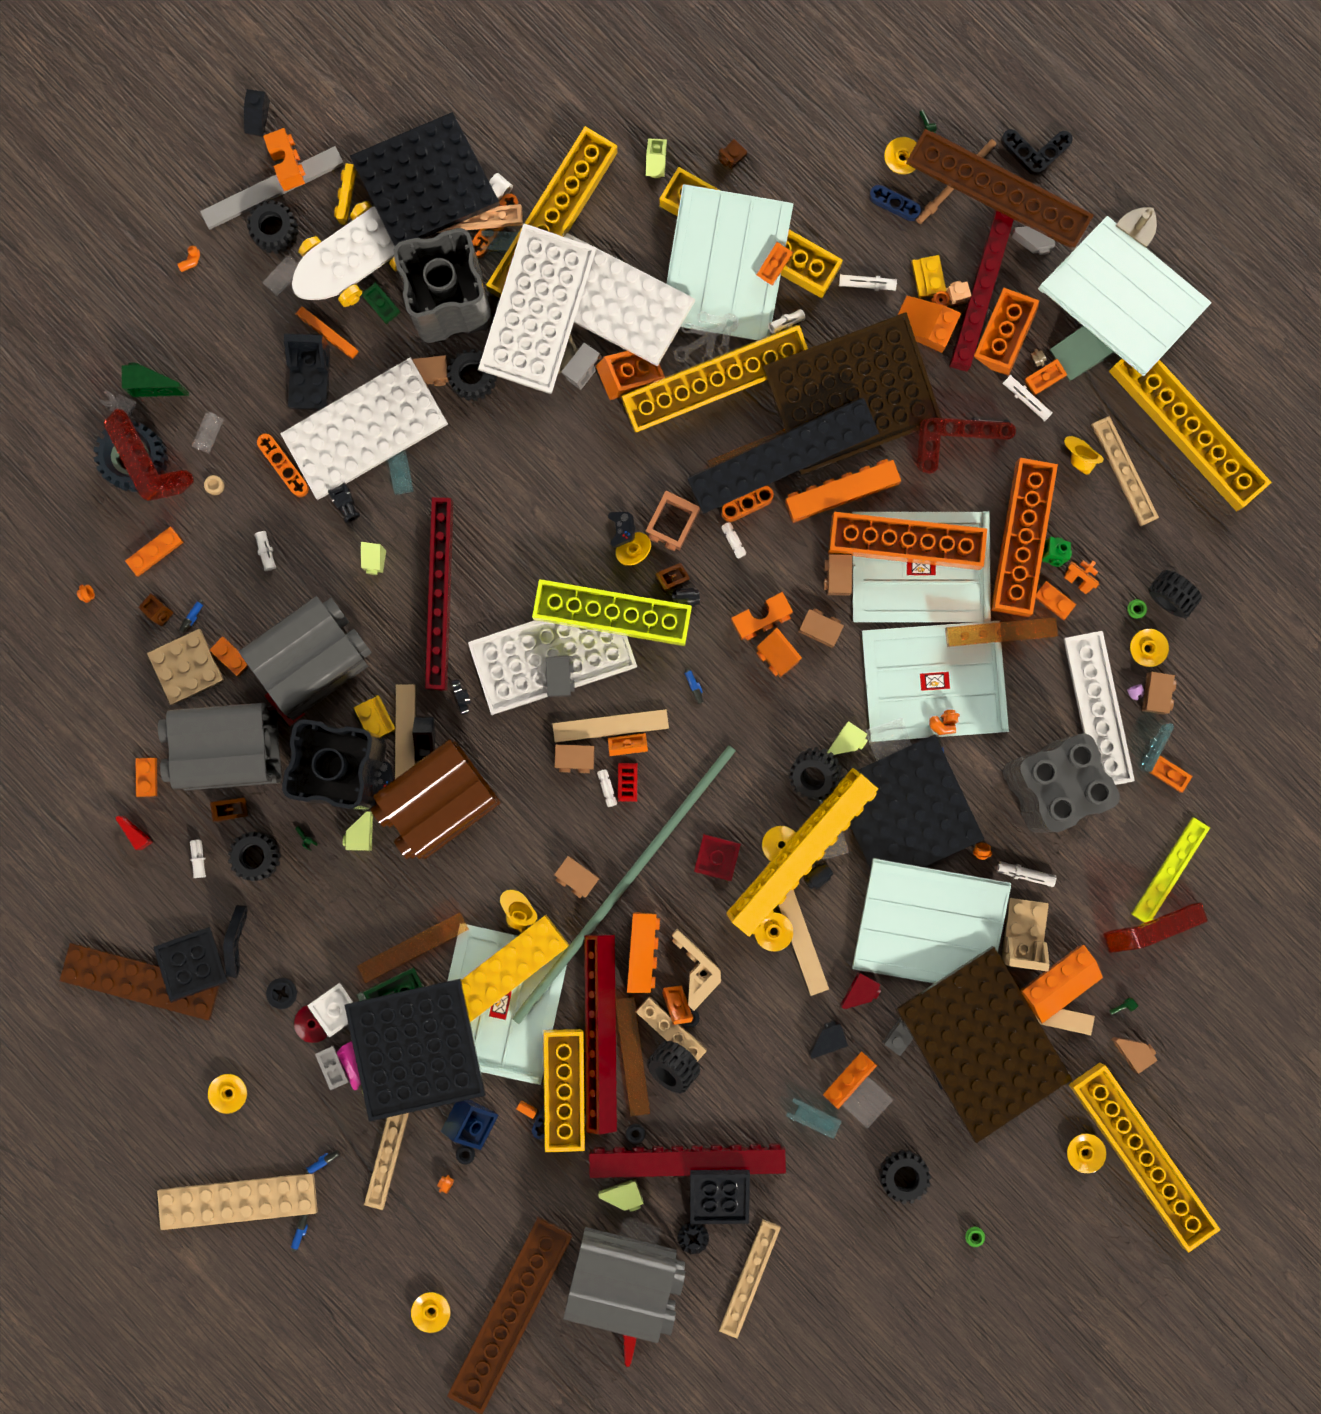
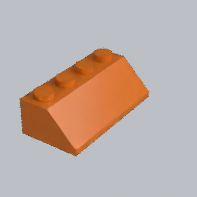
M1003 288L974 357L989 369L1009 376L1038 310L1039 300Z
M633 912L627 993H651V988H655L656 977H652V969L657 967V957H653L654 949H658L659 938H655V930H659L660 918H656L657 914Z
M1081 945L1020 991L1042 1024L1101 980L1103 976L1094 957L1085 945Z

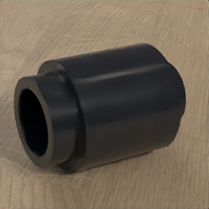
M694 588L675 589V593H672V602L695 607V605L700 604L699 590H694Z
M826 863L818 864L805 875L806 879L804 882L810 889L818 890L831 880V876L834 874Z

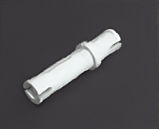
M840 274L839 286L875 289V291H879V289L896 291L897 279L880 278V276L864 277Z
M1012 375L1003 382V385L1015 394L1014 397L1016 399L1022 400L1044 422L1053 413L1026 389L1025 385L1022 386L1015 380Z
M999 861L997 865V873L1012 876L1013 879L1018 880L1020 878L1054 887L1056 883V875L1024 868L1020 864L1013 865Z

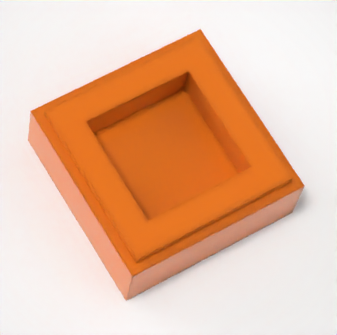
M520 1101L516 1110L532 1119L538 1111L524 1101Z

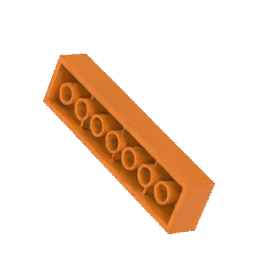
M1019 458L1015 463L991 611L1024 617L1033 615L1058 464Z
M834 512L832 515L828 554L852 555L855 557L981 570L984 567L987 528Z

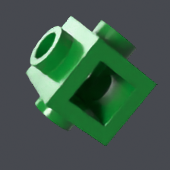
M1049 537L1045 540L1042 562L1058 567L1070 560L1072 556L1071 542L1059 537Z

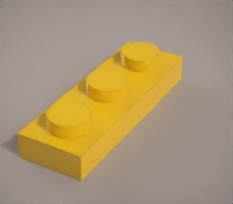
M347 163L345 170L341 172L342 188L338 189L339 205L335 207L334 212L341 225H347L357 172L353 164Z

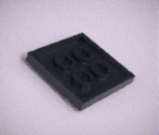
M210 927L153 947L171 1003L228 982Z
M690 1170V1224H749L750 1170Z

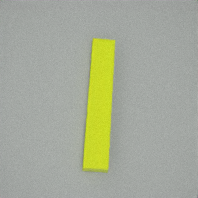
M1194 817L1191 818L1131 915L1147 925L1151 923L1210 827Z

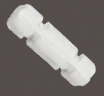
M728 522L722 525V530L724 534L726 533V538L732 549L735 550L736 557L741 558L745 556L746 551L744 547H741L742 543L736 532L733 531L732 524Z
M606 769L598 771L599 780L601 779L600 784L604 797H606L607 806L617 805L616 798L613 796L614 791L611 781L608 779V771Z

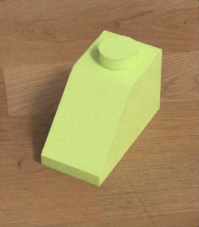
M648 139L646 176L652 178L665 177L667 139Z
M361 542V568L371 575H377L378 572L383 573L386 550L381 544Z
M848 721L827 753L830 754L832 752L834 755L856 751L858 748L862 750L868 741L865 739L868 734Z
M365 812L346 830V834L343 835V846H346V850L372 851V812Z
M636 1178L600 1190L598 1194L600 1199L624 1211L628 1209L630 1212L641 1208L640 1205L643 1204V1198Z

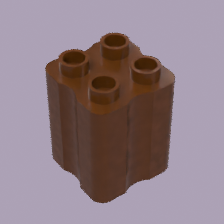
M449 739L374 794L373 798L377 804L371 807L370 810L383 827L388 826L391 828L394 825L398 830L400 836L394 839L393 842L406 859L410 857L412 859L415 857L427 859L502 803L459 744Z

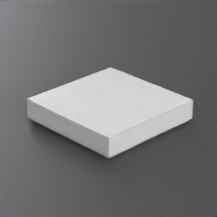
M338 983L307 1006L330 1038L348 1025L344 1005L353 1001L342 985Z

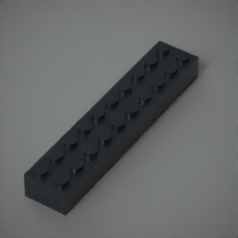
M860 397L688 476L687 479L704 514L879 434V431L865 399Z

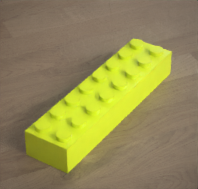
M539 579L532 618L537 621L685 646L692 606Z

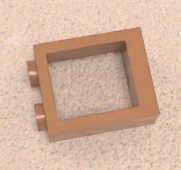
M665 491L646 529V535L653 542L658 543V541L665 543V547L672 551H675V549L680 551L700 511V507ZM666 503L691 514L678 541L653 530Z

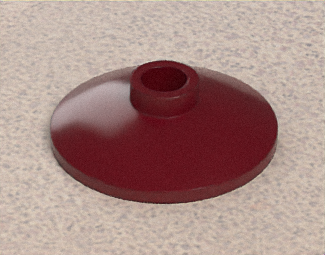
M307 1005L297 1012L294 1019V1028L302 1040L309 1043H317L328 1037ZM311 1020L315 1022V1027L313 1028L309 1026Z

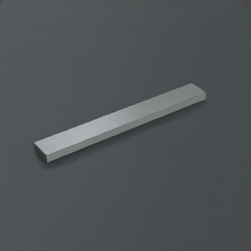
M336 146L299 163V165L302 164L306 173L303 176L305 183L344 165ZM274 175L200 212L210 230L256 208L257 204L262 205L264 201L268 202L293 189L284 192L277 175Z

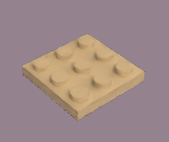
M197 629L147 653L170 705L179 703L224 681L211 651H209L210 648L201 629Z

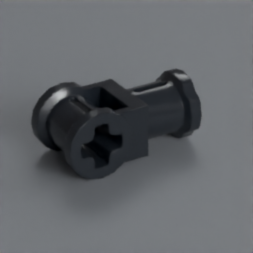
M345 482L336 489L328 490L333 503L338 510H341L345 523L360 517V514L356 512L353 506L354 500Z

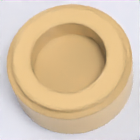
M212 475L206 478L204 488L211 495H219L224 490V482L220 477Z

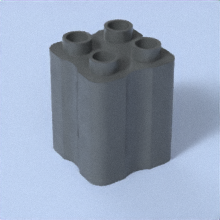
M456 228L441 232L438 236L431 239L414 238L401 241L395 246L393 254L398 273L404 283L403 297L406 310L419 337L424 342L432 343L445 340L452 334L459 332L471 334L486 330L491 326L493 318L483 286L482 271L471 236L467 230Z
M317 596L239 650L242 658L281 711L292 720L298 718L369 667L364 658L372 652L355 629H352L347 634L342 631L341 628L347 625L349 621L334 600L330 597L322 603Z
M266 703L177 709L168 710L166 719L159 720V740L161 743H168L169 758L162 759L160 763L161 778L163 782H170L173 789L190 791L281 783L282 772L276 707L267 706Z
M1082 733L1059 739L1046 745L1040 752L1024 755L1008 762L1003 769V776L1010 791L1020 801L1021 815L1028 829L1035 833L1061 832L1076 825L1086 815L1100 814L1114 808L1120 800L1119 791L1112 777L1102 767L1101 753L1096 742L1089 734Z
M585 1227L563 1320L658 1343L660 1334L671 1336L676 1311H674L676 1301L669 1299L670 1293L681 1295L686 1273L684 1271L685 1262L676 1259V1249Z

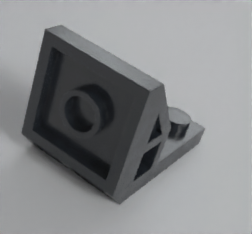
M284 334L287 367L290 369L288 408L321 410L325 408L328 403L329 344L323 335Z

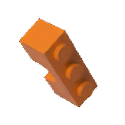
M285 128L264 135L267 149L273 161L284 159L283 162L274 166L278 181L284 192L305 184L303 176L306 173L302 164H298V161L301 159L297 149L293 150L292 146L295 145L292 135H288Z
M783 592L765 601L768 615L764 619L754 618L749 609L731 618L741 640L745 638L747 641L757 636L756 633L760 630L766 632L774 627V623L778 621L784 623L791 619L790 615H792L793 611Z

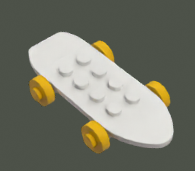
M369 201L355 205L350 214V218L353 221L321 242L318 237L314 236L302 242L298 252L303 258L295 270L292 281L295 295L307 300H321L341 294L338 301L343 307H348L356 304L362 295V290L358 285H355L360 280L389 260H391L390 266L393 270L398 271L393 254L395 247L375 207Z

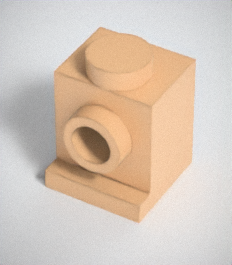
M956 281L946 288V292L949 295V307L967 303L971 297L968 282Z

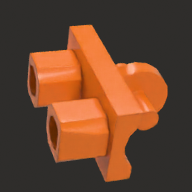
M1083 560L1080 563L1085 568L1083 570L1071 561L1064 578L1073 583L1078 576L1081 577L1083 582L1078 588L1087 594L1093 587L1096 589L1099 585V581L1088 574L1090 572L1096 576L1099 572L1093 568L1096 562L1092 560L1088 564Z

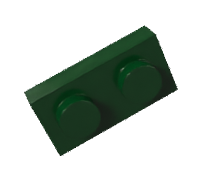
M376 282L362 293V297L385 324L400 314L399 309Z

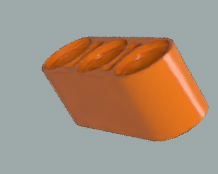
M763 486L724 504L722 507V518L727 522H733L769 505L773 499V490L768 486ZM761 492H767L770 498L768 500H762L759 494ZM744 500H750L753 506L751 508H745L742 505V502ZM732 508L735 510V515L728 516L725 510Z

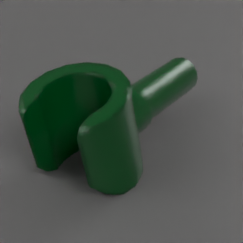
M924 110L920 111L919 113L925 125L924 130L927 129L936 133V123L929 124Z
M299 826L295 828L303 840L302 846L312 851L310 844L312 843L317 846V841L307 837Z
M1127 998L1123 1004L1110 1010V1013L1113 1015L1124 1010L1126 1007L1132 1012L1138 1007V1004L1133 998Z

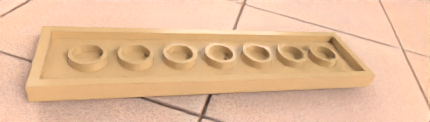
M314 1173L159 1189L157 1191L161 1230L316 1214L318 1212Z

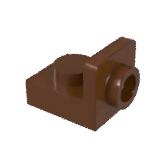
M735 139L724 149L721 148L718 153L720 163L725 167L728 166L731 170L747 155V151Z
M152 593L138 607L150 620L159 626H163L173 614V611L166 607Z

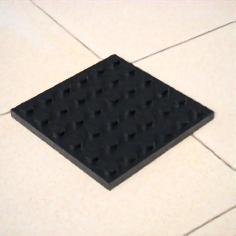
M453 112L350 155L351 161L394 247L401 241L426 238L500 206V202Z
M935 734L857 770L878 788L875 798L870 802L868 801L863 806L864 809L861 814L854 816L850 821V827L870 870L873 858L926 867L984 840L983 834ZM843 776V777H841V778L839 779L838 784L840 783V781H841L845 776Z
M461 978L344 1005L369 1122L486 1095Z

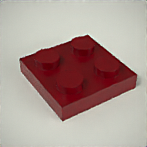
M703 834L694 872L732 881L741 844Z

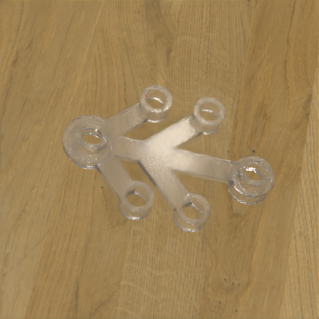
M705 311L698 314L699 322L706 323L708 321L719 324L714 329L692 325L690 322L683 323L682 331L684 333L692 332L703 336L686 347L676 348L674 358L678 362H684L688 359L691 352L707 343L702 363L706 356L713 359L712 355L716 337L723 331L722 344L718 347V352L720 355L725 354L720 352L721 346H726V353H728L731 332H734L739 326L737 316L728 313L723 317L709 315ZM702 313L707 315V319L705 321L700 320V315ZM728 319H731L733 321V325L731 327H728L726 325V321ZM685 324H689L691 326L690 331L684 330ZM679 351L685 352L684 358L678 356Z

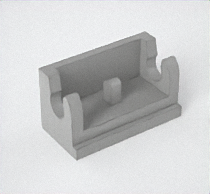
M583 343L561 373L569 382L581 390L597 370L596 365L603 358L599 352Z
M334 1046L315 1054L330 1090L349 1082Z

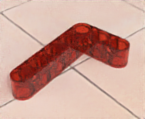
M115 409L105 419V429L143 499L151 501L179 495L193 484L194 478L186 470L158 474L129 416L124 410Z
M925 418L920 424L917 467L922 473L928 474L934 473L938 469L941 436L1008 440L1015 436L1016 428L1009 422ZM930 421L934 423V429L931 432L927 429V424ZM949 422L953 425V430L950 433L946 431V425ZM968 423L972 428L969 434L964 430L965 425ZM985 425L990 427V432L987 435L983 432ZM1004 426L1008 428V434L1006 436L1002 434V428ZM929 440L933 443V448L930 451L925 446ZM926 460L931 461V468L928 470L924 468Z
M1198 902L1138 926L1103 933L1109 953L1135 950L1150 946L1207 922L1208 919L1202 902Z

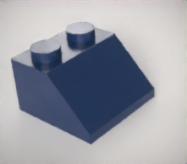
M472 1100L455 1102L441 1132L453 1142L481 1150L498 1114Z

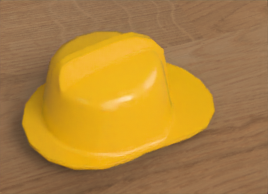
M1074 436L1065 438L1064 443L1072 452L1071 464L1079 471L1088 475L1097 463L1103 462L1104 458L1085 441Z
M507 890L502 893L500 904L506 913L507 924L511 928L524 932L529 925L536 922V911L524 894L519 891Z

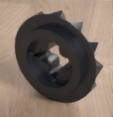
M278 978L268 985L266 997L269 1004L274 1008L286 1009L297 1000L298 991L295 984L289 979ZM285 987V993L288 996H283L279 1000L280 994L275 990H282Z
M689 1222L682 1226L678 1233L680 1247L690 1255L699 1254L708 1245L709 1234L702 1224H690ZM698 1233L697 1240L700 1244L694 1241L689 1244L690 1237L688 1234L694 1236Z

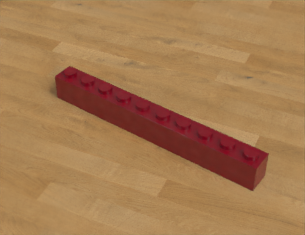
M995 210L971 290V297L966 307L949 367L965 372L969 370L972 364L1014 219Z
M432 497L425 682V689L429 691H447L454 504L451 498Z
M584 935L586 1132L605 1134L617 1132L615 935Z
M778 1143L769 1144V1147H761V1144H750L749 1147L732 1144L730 1148H722V1145H711L710 1148H703L702 1145H692L691 1149H683V1146H671V1149H664L663 1146H653L649 1150H644L642 1146L632 1147V1150H625V1147H614L613 1150L596 1147L589 1153L590 1178L690 1176V1170H750V1174H786L784 1146L781 1147V1144Z

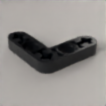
M1009 129L1003 134L1001 143L1030 174L1036 176L1041 174L1069 148L1073 138L1068 131H1061L1037 152L1016 130ZM1013 136L1014 140L1008 142L1007 138ZM1066 138V143L1063 142L1058 148L1056 145L1059 141ZM1020 148L1027 149L1028 155L1026 157L1019 155L1018 150ZM1052 149L1055 156L1047 157L1045 150ZM1031 155H1032L1033 158H1032V160H1030L1029 163H1028L1027 161L1029 160V158H1030ZM1039 163V168L1034 169L1033 165Z
M236 905L224 938L223 950L226 977L237 978L239 975L240 956L238 942L247 919V906Z

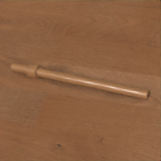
M991 139L977 155L984 158L996 146V142ZM947 185L932 202L930 201L924 207L925 210L916 218L917 223L922 224L929 215H933L938 210L937 207L954 188Z

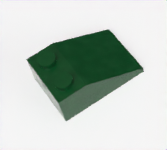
M131 362L128 365H122V389L132 397L189 396V391L179 382L146 368L139 363Z
M413 967L356 995L359 1001L423 986Z

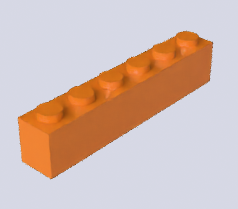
M888 459L877 462V466L872 468L865 466L860 468L858 473L852 474V472L843 474L842 478L836 481L832 478L823 482L824 485L817 487L813 485L806 488V491L799 494L796 491L789 494L785 504L792 523L899 485L901 478L894 460L888 461Z

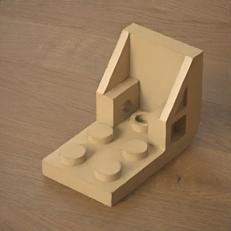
M1009 898L1002 948V961L1005 965L1049 971L1047 943L1044 942L1049 903Z
M676 929L672 933L674 937L672 942L680 949L684 947L688 951L686 954L694 962L699 961L689 973L688 1006L695 1011L721 983V971L684 934ZM702 970L707 973L705 976L700 975Z

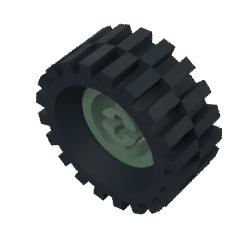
M119 421L120 426L114 423L110 425L111 431L105 429L102 432L105 435L103 439L98 437L96 440L100 446H94V452L98 454V456L94 457V462L99 465L96 467L98 472L102 474L101 476L124 491L138 492V488L145 491L148 484L153 487L156 485L153 480L155 478L161 480L163 476L160 474V471H166L167 466L163 464L164 461H168V456L164 454V452H167V449L162 444L163 441L156 433L141 423L138 424L135 421H130L128 424L126 421ZM129 446H141L144 452V456L136 449H133ZM121 459L123 460V462L136 469H124L121 464Z

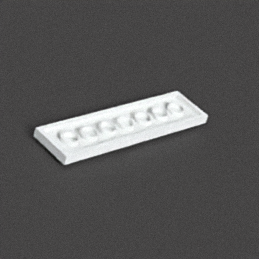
M1103 631L1064 638L1083 733L1089 734L1095 740L1101 753L1102 767L1112 777L1115 785L1133 782L1135 780Z

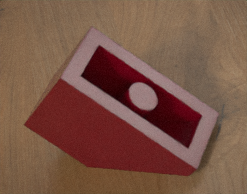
M858 972L840 1007L848 1009L872 1002L873 998L877 999L879 996L881 984Z

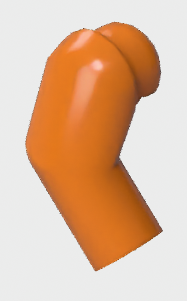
M190 246L187 249V259L177 263L181 272L197 265L200 251L196 246Z
M932 716L929 719L930 728L938 735L956 733L955 724L944 725L938 716Z

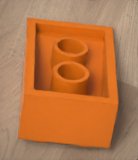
M906 296L898 313L899 315L907 312L916 342L943 353L961 315L960 312L944 305L911 296Z
M629 351L605 356L596 365L609 400L620 398L623 394L665 378L660 364L656 366Z
M778 628L769 634L756 648L758 650L756 652L758 657L763 662L766 660L770 665L768 669L774 676L778 675L780 678L802 659Z

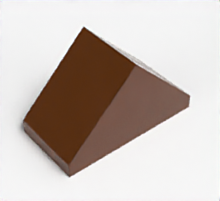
M681 563L655 574V578L665 594L690 580Z
M245 798L210 802L213 822L248 817Z

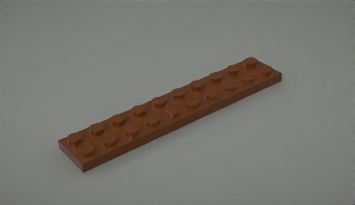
M927 129L923 131L906 161L907 165L1073 250L1076 249L1094 217L1090 212Z
M540 1217L537 1218L447 1397L479 1414H483L573 1234Z

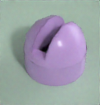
M1142 684L1127 689L1129 696L1133 700H1138V696L1142 698L1144 695Z

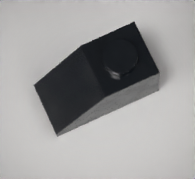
M247 89L244 102L245 134L264 136L270 104L266 92Z
M434 717L414 718L412 735L416 761L422 760L435 750Z
M835 1020L825 1023L824 1027L820 1028L809 1052L811 1059L848 1047L839 1022L835 1023Z

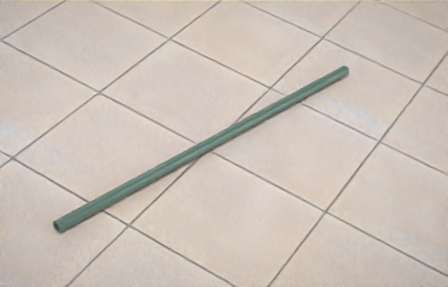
M728 745L515 1013L512 1019L516 1023L520 1024L583 945L585 942L584 935H590L736 752L735 749Z

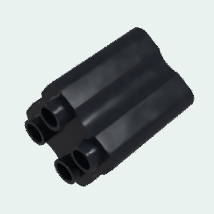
M306 719L299 720L294 724L290 739L291 761L285 769L282 783L284 795L293 800L321 804L329 803L332 806L347 809L370 810L377 803L373 795L379 791L377 775L385 758L387 747L385 739L364 729L348 726L337 728L323 722Z

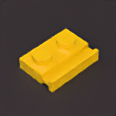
M939 255L912 260L911 263L919 298L933 296L939 291L946 292Z
M379 695L354 707L364 730L382 737L396 730Z

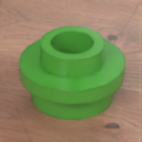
M1135 599L1128 604L1127 611L1132 618L1138 619L1146 614L1147 606L1142 600ZM1134 606L1139 607L1138 613L1134 611Z
M971 1227L966 1231L965 1239L970 1246L979 1247L985 1241V1234L979 1227ZM974 1233L978 1234V1238L976 1240H973L971 1238L972 1234Z

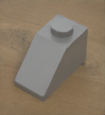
M1028 226L1015 227L1011 233L1012 238L1031 253L1046 255L1055 246V240Z

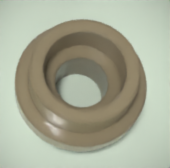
M1037 348L1034 349V352L1030 354L1037 367L1040 365L1044 366V361L1047 359L1043 351H1038Z

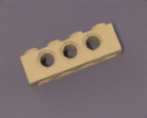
M650 996L636 1010V1013L666 1041H672L683 1046L697 1061L706 1053L707 1049L680 1024L673 1025L670 1014Z

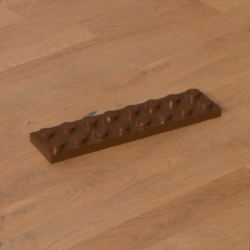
M70 943L59 980L205 1020L211 1019L219 986L171 1003L158 965L75 943Z

